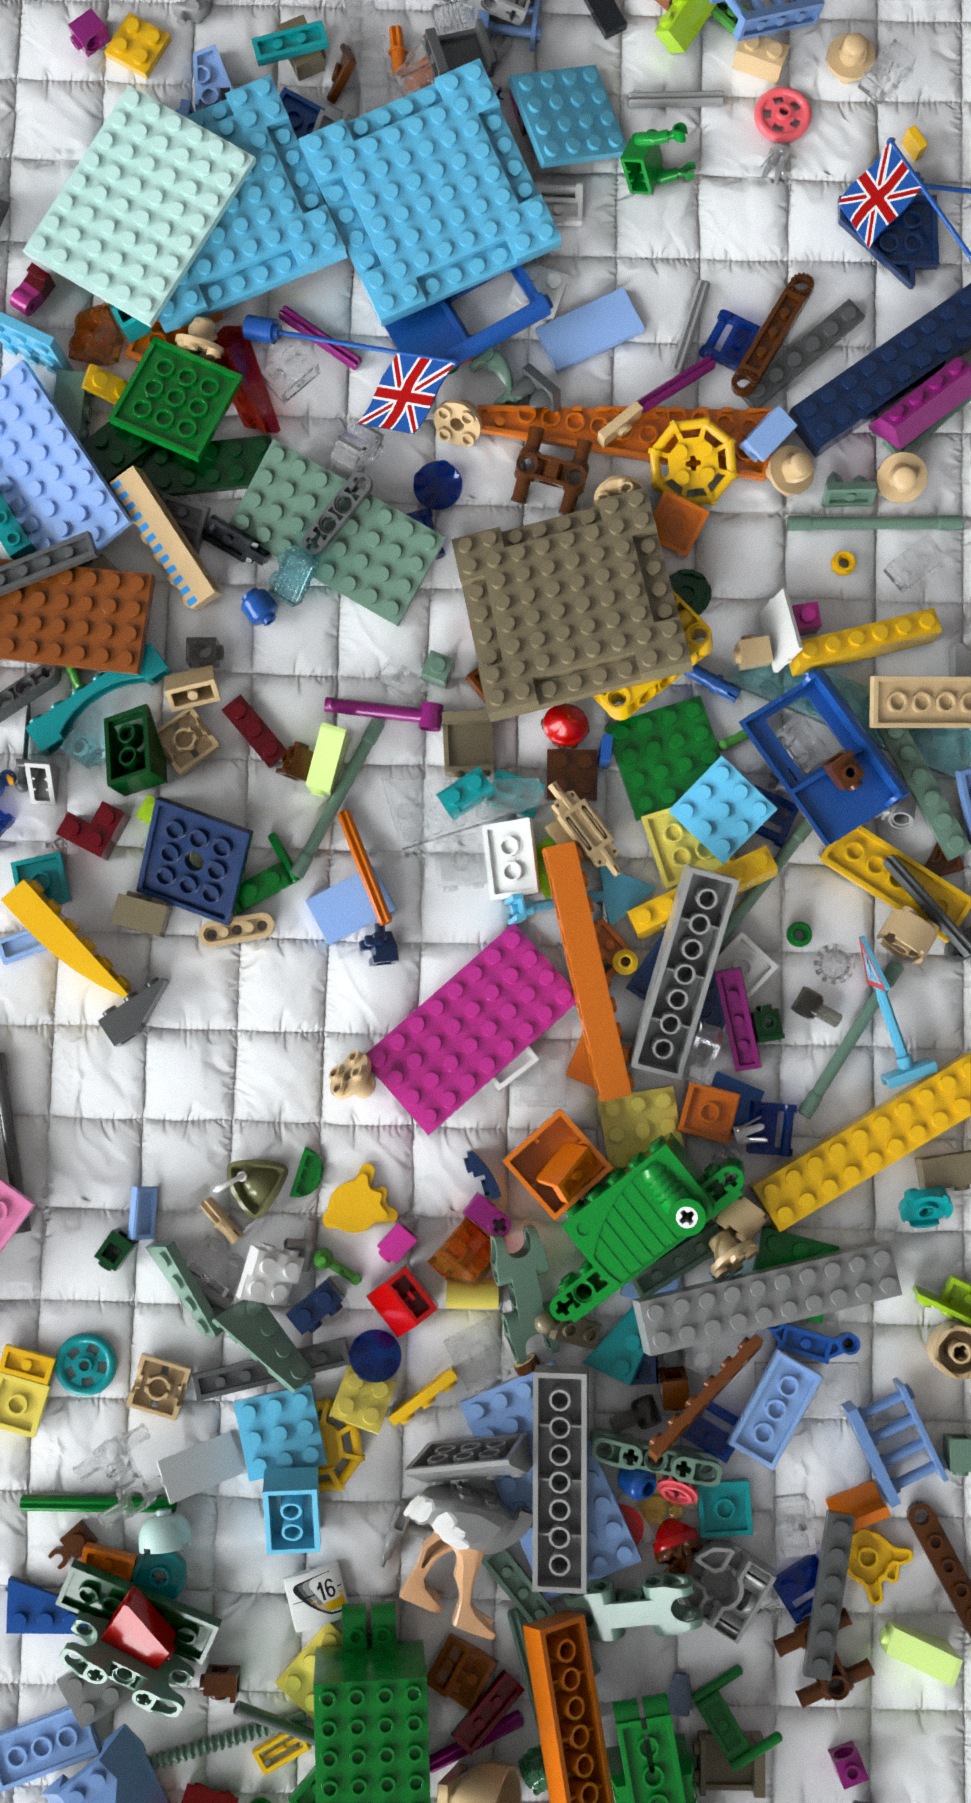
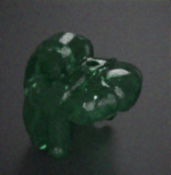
M541 1744L529 1748L518 1760L522 1779L536 1796H539L540 1793L548 1789Z

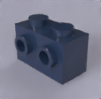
M328 1277L291 1308L286 1316L301 1335L307 1331L312 1334L323 1324L321 1319L329 1314L332 1317L343 1307L341 1302L344 1300L345 1295L332 1279Z

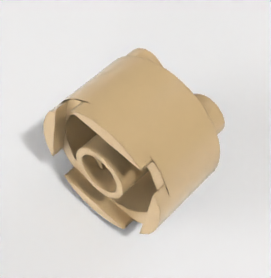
M904 906L902 910L893 909L877 934V940L881 938L882 942L880 944L882 947L898 958L905 960L906 956L914 958L911 963H922L938 936L939 926L932 921H925L917 916V911L911 907Z
M740 1196L711 1220L728 1230L737 1240L743 1242L750 1239L753 1240L769 1216L747 1198Z
M945 1321L931 1331L925 1346L929 1360L939 1371L950 1378L959 1380L970 1379L971 1328L954 1321ZM955 1347L960 1350L958 1354L954 1352Z

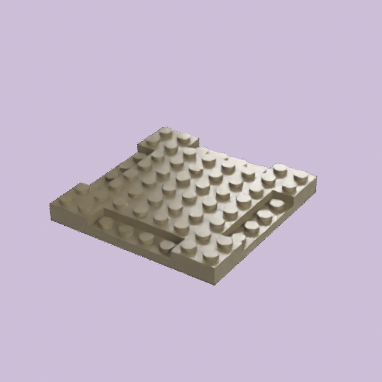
M646 487L597 500L598 506L507 531L501 532L500 527L452 539L479 666L478 671L486 710L491 722L693 671L689 649Z

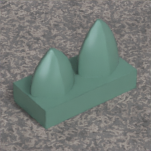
M833 471L825 483L822 498L823 507L873 506L877 492L876 481H868L863 476L857 475L852 482H844Z

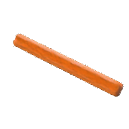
M349 809L340 811L337 814L378 923L381 926L392 922L390 912Z

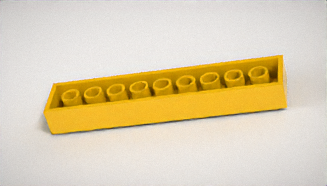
M971 1052L962 1053L939 1067L938 1072L921 1078L749 1183V1188L763 1211L769 1216L768 1219L774 1229L779 1232L785 1230L971 1116Z

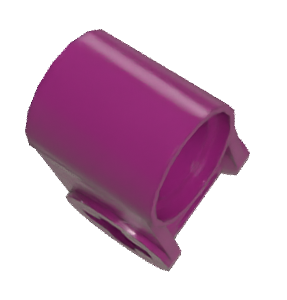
M478 1192L462 1212L480 1227L482 1226L491 1234L498 1233L503 1237L510 1232L511 1221L508 1216ZM505 1219L504 1225L506 1230L495 1232L493 1230L495 1228V1225L492 1223L493 1220Z

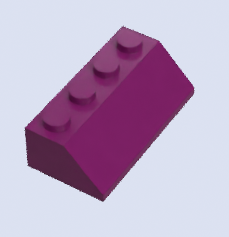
M956 357L869 424V430L901 450L971 396V364Z

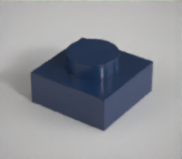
M657 1357L643 1358L632 1385L659 1384Z

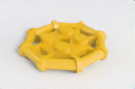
M709 416L698 419L670 421L667 429L652 448L648 449V453H650L652 484L650 485L652 489L655 488L662 495L665 489L677 494L665 484L666 481L672 479L682 487V492L679 496L698 506L716 505V501L739 475L736 469L735 438H731L713 423ZM700 429L698 437L683 438L680 431ZM706 430L722 444L714 447L705 440ZM676 435L678 442L669 453L663 452L662 450L667 443ZM725 449L726 470L719 468L718 452ZM690 456H695L696 460H700V465H697L694 471H691V467H686V462L690 461ZM660 457L667 458L669 474L664 477L661 475ZM717 473L725 475L711 492L708 484ZM703 488L706 495L686 497L687 491L690 489Z
M326 1397L325 1400L316 1401L317 1411H322L319 1421L328 1463L316 1467H318L319 1476L329 1474L332 1480L319 1482V1493L344 1490L345 1484L359 1464L365 1461L366 1457L363 1454L360 1429L358 1427L343 1422L345 1426L338 1429L333 1423L326 1420L328 1412H331L333 1406L331 1398ZM348 1431L350 1433L352 1451L344 1450L342 1435ZM342 1458L350 1459L340 1475H337L334 1469Z

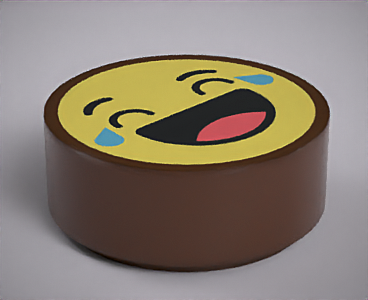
M530 1353L527 1355L525 1362H516L514 1369L518 1376H526L534 1371L536 1365H540V1360L536 1353Z

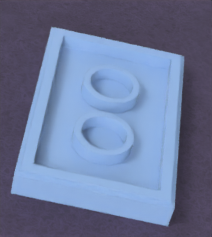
M372 865L374 874L380 886L386 905L391 914L394 911H396V908L392 903L385 887L383 886L376 870ZM360 873L305 900L329 946L377 921Z

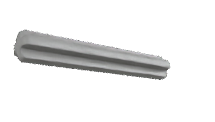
M724 91L629 93L628 102L630 108L722 106L724 103Z
M699 280L697 282L671 364L673 372L681 373L684 370L710 288L708 281Z

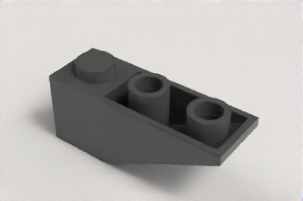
M156 977L145 984V990L139 994L137 991L129 994L123 999L125 1003L119 1007L114 1005L102 1013L104 1017L99 1019L98 1022L114 1046L120 1047L142 1032L169 984L168 979Z

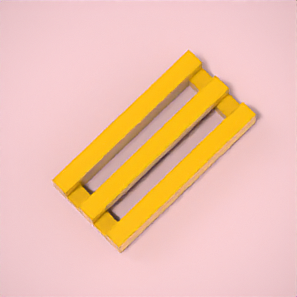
M280 1732L252 1749V1754L265 1776L310 1750L312 1744L293 1737L261 1756L260 1753L290 1737ZM301 1741L302 1745L270 1764H265V1761Z

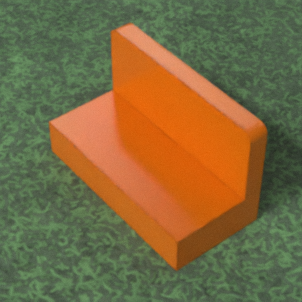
M565 1142L536 1177V1180L540 1184L553 1187L560 1201L569 1204L597 1168L598 1164L588 1147Z
M873 1480L825 1499L829 1510L850 1513L855 1516L853 1532L891 1517L888 1507L882 1501Z

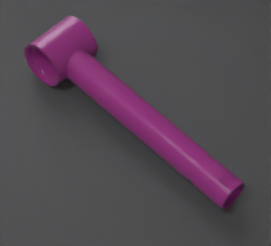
M326 697L324 712L419 723L418 728L421 730L438 732L441 730L444 706L435 702H422L421 708Z

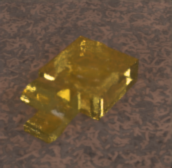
M653 1494L651 1497L636 1503V1511L643 1523L662 1524L663 1516L681 1518L682 1506L670 1501L663 1502L662 1494Z

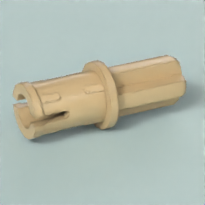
M208 1197L200 1204V1208L215 1224L213 1226L214 1229L217 1227L231 1245L244 1234L230 1219L229 1216L231 1214H226L212 1197Z

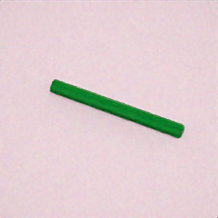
M23 1495L19 1506L21 1511L156 1513L157 1509L172 1508V1513H174L177 1509V1502L170 1504L168 1497Z

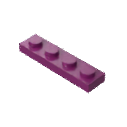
M735 967L718 970L715 972L735 1070L737 1072L761 1068L762 1062L742 968Z

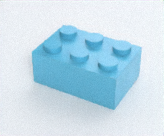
M318 1467L265 1469L263 1507L267 1554L320 1552L321 1513Z

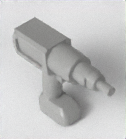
M407 1501L398 1502L389 1524V1529L384 1539L385 1546L382 1551L381 1567H384L386 1561L391 1558L394 1549L398 1548L402 1537L409 1540L410 1535H414L426 1540L434 1531L433 1528L409 1523L411 1519H408L403 1514L409 1504Z

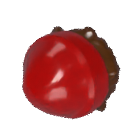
M565 703L550 708L541 720V726L545 735L560 749L566 746L572 749L577 748V745L590 732L585 713L572 704Z
M667 1518L658 1527L652 1546L657 1564L666 1563L670 1565L676 1558H681L682 1553L689 1556L691 1551H699L703 1544L696 1528L675 1518Z

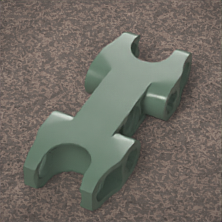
M531 1224L524 1226V1244L515 1253L507 1252L505 1241L498 1233L492 1234L490 1237V1264L493 1278L497 1286L508 1285L512 1305L511 1312L501 1315L503 1331L514 1359L518 1363L526 1361V1344L530 1337L535 1334H541L534 1325L537 1315L543 1312L551 1314L550 1304L552 1300L542 1302L538 1281L539 1275L549 1272L547 1255L536 1228ZM550 1333L542 1334L547 1350L551 1351L552 1354L559 1352L560 1342L549 1338Z
M603 1428L591 1431L590 1440L592 1447L590 1455L597 1462L628 1470L637 1468L669 1475L679 1481L696 1485L714 1487L721 1482L723 1468L719 1465L718 1459L710 1452L683 1445H674L668 1449L657 1463H653L648 1460L651 1447L649 1440L636 1438L629 1433ZM600 1443H609V1446L605 1449L597 1447ZM704 1466H711L709 1470L701 1471ZM712 1476H715L712 1480H706V1479H704V1478H710V1477H712Z
M669 1572L650 1574L642 1580V1587L615 1589L613 1581L610 1579H593L588 1581L587 1594L565 1593L564 1596L565 1603L569 1607L584 1608L591 1613V1616L585 1617L586 1627H590L587 1629L588 1639L597 1642L614 1641L622 1638L626 1633L625 1627L653 1625L654 1633L658 1636H675L701 1627L704 1619L702 1609L698 1607H685L676 1601L678 1598L687 1597L694 1593V1577L687 1574Z
M79 1614L73 1622L71 1630L87 1646L75 1642L66 1643L59 1655L61 1663L78 1677L90 1683L102 1684L109 1678L133 1690L132 1701L138 1707L150 1713L167 1717H178L184 1708L185 1700L180 1694L172 1690L169 1684L180 1688L187 1687L194 1677V1669L173 1653L169 1662L163 1661L159 1669L155 1670L101 1640L109 1620L90 1614ZM80 1624H88L92 1630L86 1629ZM68 1654H74L80 1659H73ZM175 1671H181L185 1673L186 1676H179L175 1673ZM164 1701L172 1703L176 1707H169L164 1703Z

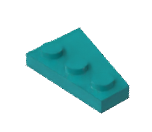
M634 1306L600 1342L596 1350H593L582 1362L629 1386H632L645 1356Z

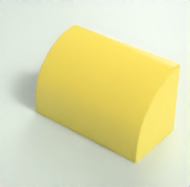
M447 1277L446 1308L498 1309L499 1286L496 1285L494 1278Z

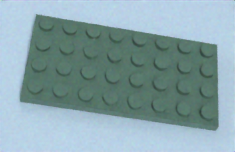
M273 438L230 524L259 541L261 548L394 625L399 626L447 538L369 494L321 555L314 556L306 553L302 548L304 535L345 485L347 480ZM359 487L354 492L349 489L347 493L353 495L357 500L359 496L355 493ZM344 497L339 502L341 511H348L352 506L349 497ZM328 517L324 520V529L332 531L336 527V521L333 517ZM319 529L316 530V533L320 534L316 540H309L311 544L310 550L312 548L318 549L317 541L320 537H324L325 540L328 537L321 533Z

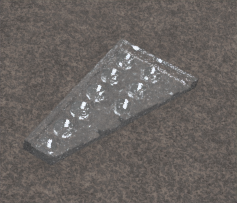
M381 778L402 850L547 804L539 778H487L496 793L488 799L484 798L482 803L456 820H453L436 794L460 778Z

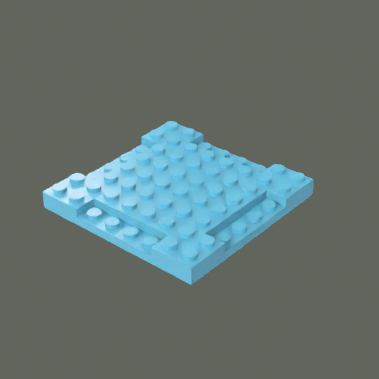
M480 58L436 77L434 84L353 120L345 122L344 119H341L299 138L303 155L381 327L561 247L562 238L542 194L539 195L503 116L500 109V101Z
M271 74L225 93L227 99L184 116L255 156L257 162L159 315L158 319L165 334L192 323L195 317H207L347 258L345 246L303 155Z

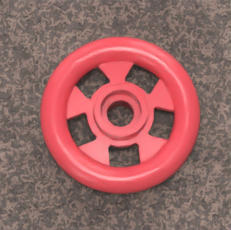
M777 87L764 93L758 100L754 110L755 124L761 134L769 140L779 143L792 142L800 138L808 130L812 119L811 106L806 97L799 91L788 87ZM783 98L784 102L775 105L773 100ZM796 102L800 109L795 111L791 104ZM764 110H771V118H764ZM785 111L787 115H782L780 112ZM794 118L801 122L797 128L790 125ZM776 124L777 126L784 127L783 132L773 130V125Z

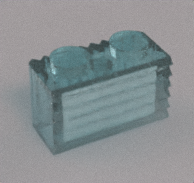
M294 545L281 552L278 558V562L281 563L278 571H274L268 581V584L271 585L268 593L291 607L302 603L308 586L320 563L319 559Z

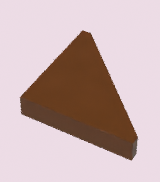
M344 43L340 45L342 51L340 64L336 62L331 80L334 83L326 96L327 100L333 104L336 103L357 64L351 48Z
M936 842L924 866L939 877L964 870L961 857L958 856L947 861L938 842Z

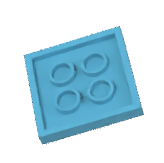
M0 312V341L4 345V350L14 356L17 353L24 356L29 363L35 366L41 364L56 376L57 369L74 370L54 337Z
M722 755L673 805L669 812L724 864L778 808Z
M308 1383L294 1394L286 1388L237 1399L233 1402L249 1482L263 1479L265 1469L316 1467L328 1463L312 1383Z

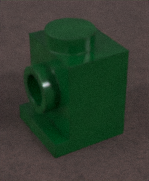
M771 1004L757 1006V1012L751 1013L757 1043L784 1039L785 1035L782 1029L779 1009H772ZM766 1018H770L772 1020V1026L770 1028H767L764 1025V1020Z
M116 1228L110 1232L94 1257L99 1260L98 1264L108 1271H117L139 1242L127 1239L128 1234ZM114 1246L120 1248L121 1253L119 1255L113 1253Z

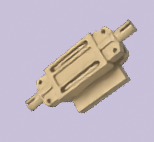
M557 781L550 784L548 788L556 797L551 806L553 809L552 814L556 820L544 829L555 844L575 841L576 847L580 846L583 861L580 864L587 861V863L596 868L606 865L614 878L622 873L623 870L614 860L619 853L612 843L615 837L587 799L580 800L573 790L565 793Z

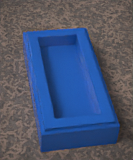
M604 734L602 736L597 766L600 769H607L611 761L612 734Z

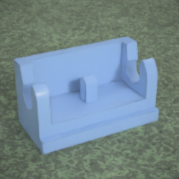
M777 406L769 411L738 444V447L754 462L758 460L763 462L798 425L780 406Z

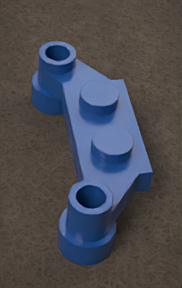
M788 1323L767 1328L777 1341V1349L828 1364L831 1358L843 1353L854 1355L860 1349L859 1338L850 1332H843L838 1336L830 1337ZM849 1338V1344L844 1346V1340Z

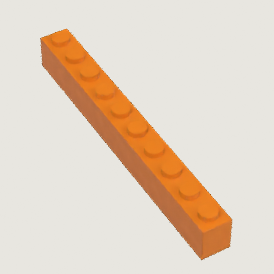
M575 841L545 847L542 849V855L597 1099L603 1102L632 1095L631 1088H634L632 1074L627 1073L625 1063H628V1054L626 1048L621 1047L622 1028L619 1022L616 1023L614 1012H617V1006L614 997H610L608 987H611V979L609 973L604 972L602 962H605L606 958L603 947H599L597 941L600 931L598 923L596 921L593 922L591 912L594 911V904L591 896L587 897L585 887L588 886V878L586 872H582L580 862L583 861L580 846L576 847Z

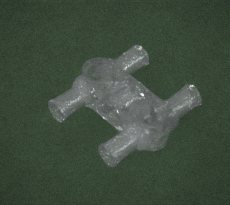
M141 1423L123 1436L121 1434L116 1435L110 1440L102 1442L94 1450L93 1456L73 1467V1472L80 1482H83L101 1469L118 1497V1503L98 1515L99 1521L105 1530L124 1517L132 1518L139 1512L146 1510L155 1502L156 1496L165 1491L164 1486L160 1484L162 1480L161 1475L150 1482L145 1481L131 1455L132 1448L151 1437L144 1423ZM111 1445H115L117 1448V1455L113 1460H110L106 1454L108 1447ZM137 1491L143 1496V1502L139 1507L134 1506L132 1503V1496Z

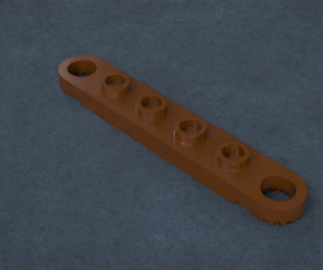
M804 272L803 274L798 273V275L795 274L791 278L731 379V389L735 395L740 397L751 395L770 366L813 293L814 279L808 273L807 275ZM805 283L808 287L801 291V289H796L795 285ZM745 379L750 382V385L747 388H740L737 382Z
M922 1501L911 1503L908 1506V1510H906L907 1520L971 1639V1581L932 1508ZM919 1509L926 1510L928 1514L927 1519H925L926 1521H923V1523L914 1520V1514Z

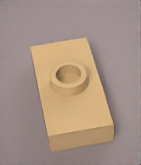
M637 400L598 431L597 442L602 448L607 446L616 437L625 436L631 430V425L641 418L643 407Z

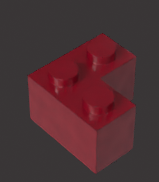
M102 801L91 823L67 812L56 834L108 861L131 816Z

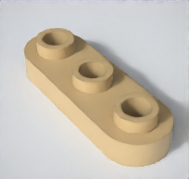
M263 912L233 917L232 923L228 926L216 921L204 923L199 929V939L202 944L211 948L270 937L275 931V921L269 914ZM265 921L267 928L261 931L258 927L259 923ZM236 926L242 927V932L239 935L234 934ZM215 930L217 937L211 940L209 933Z

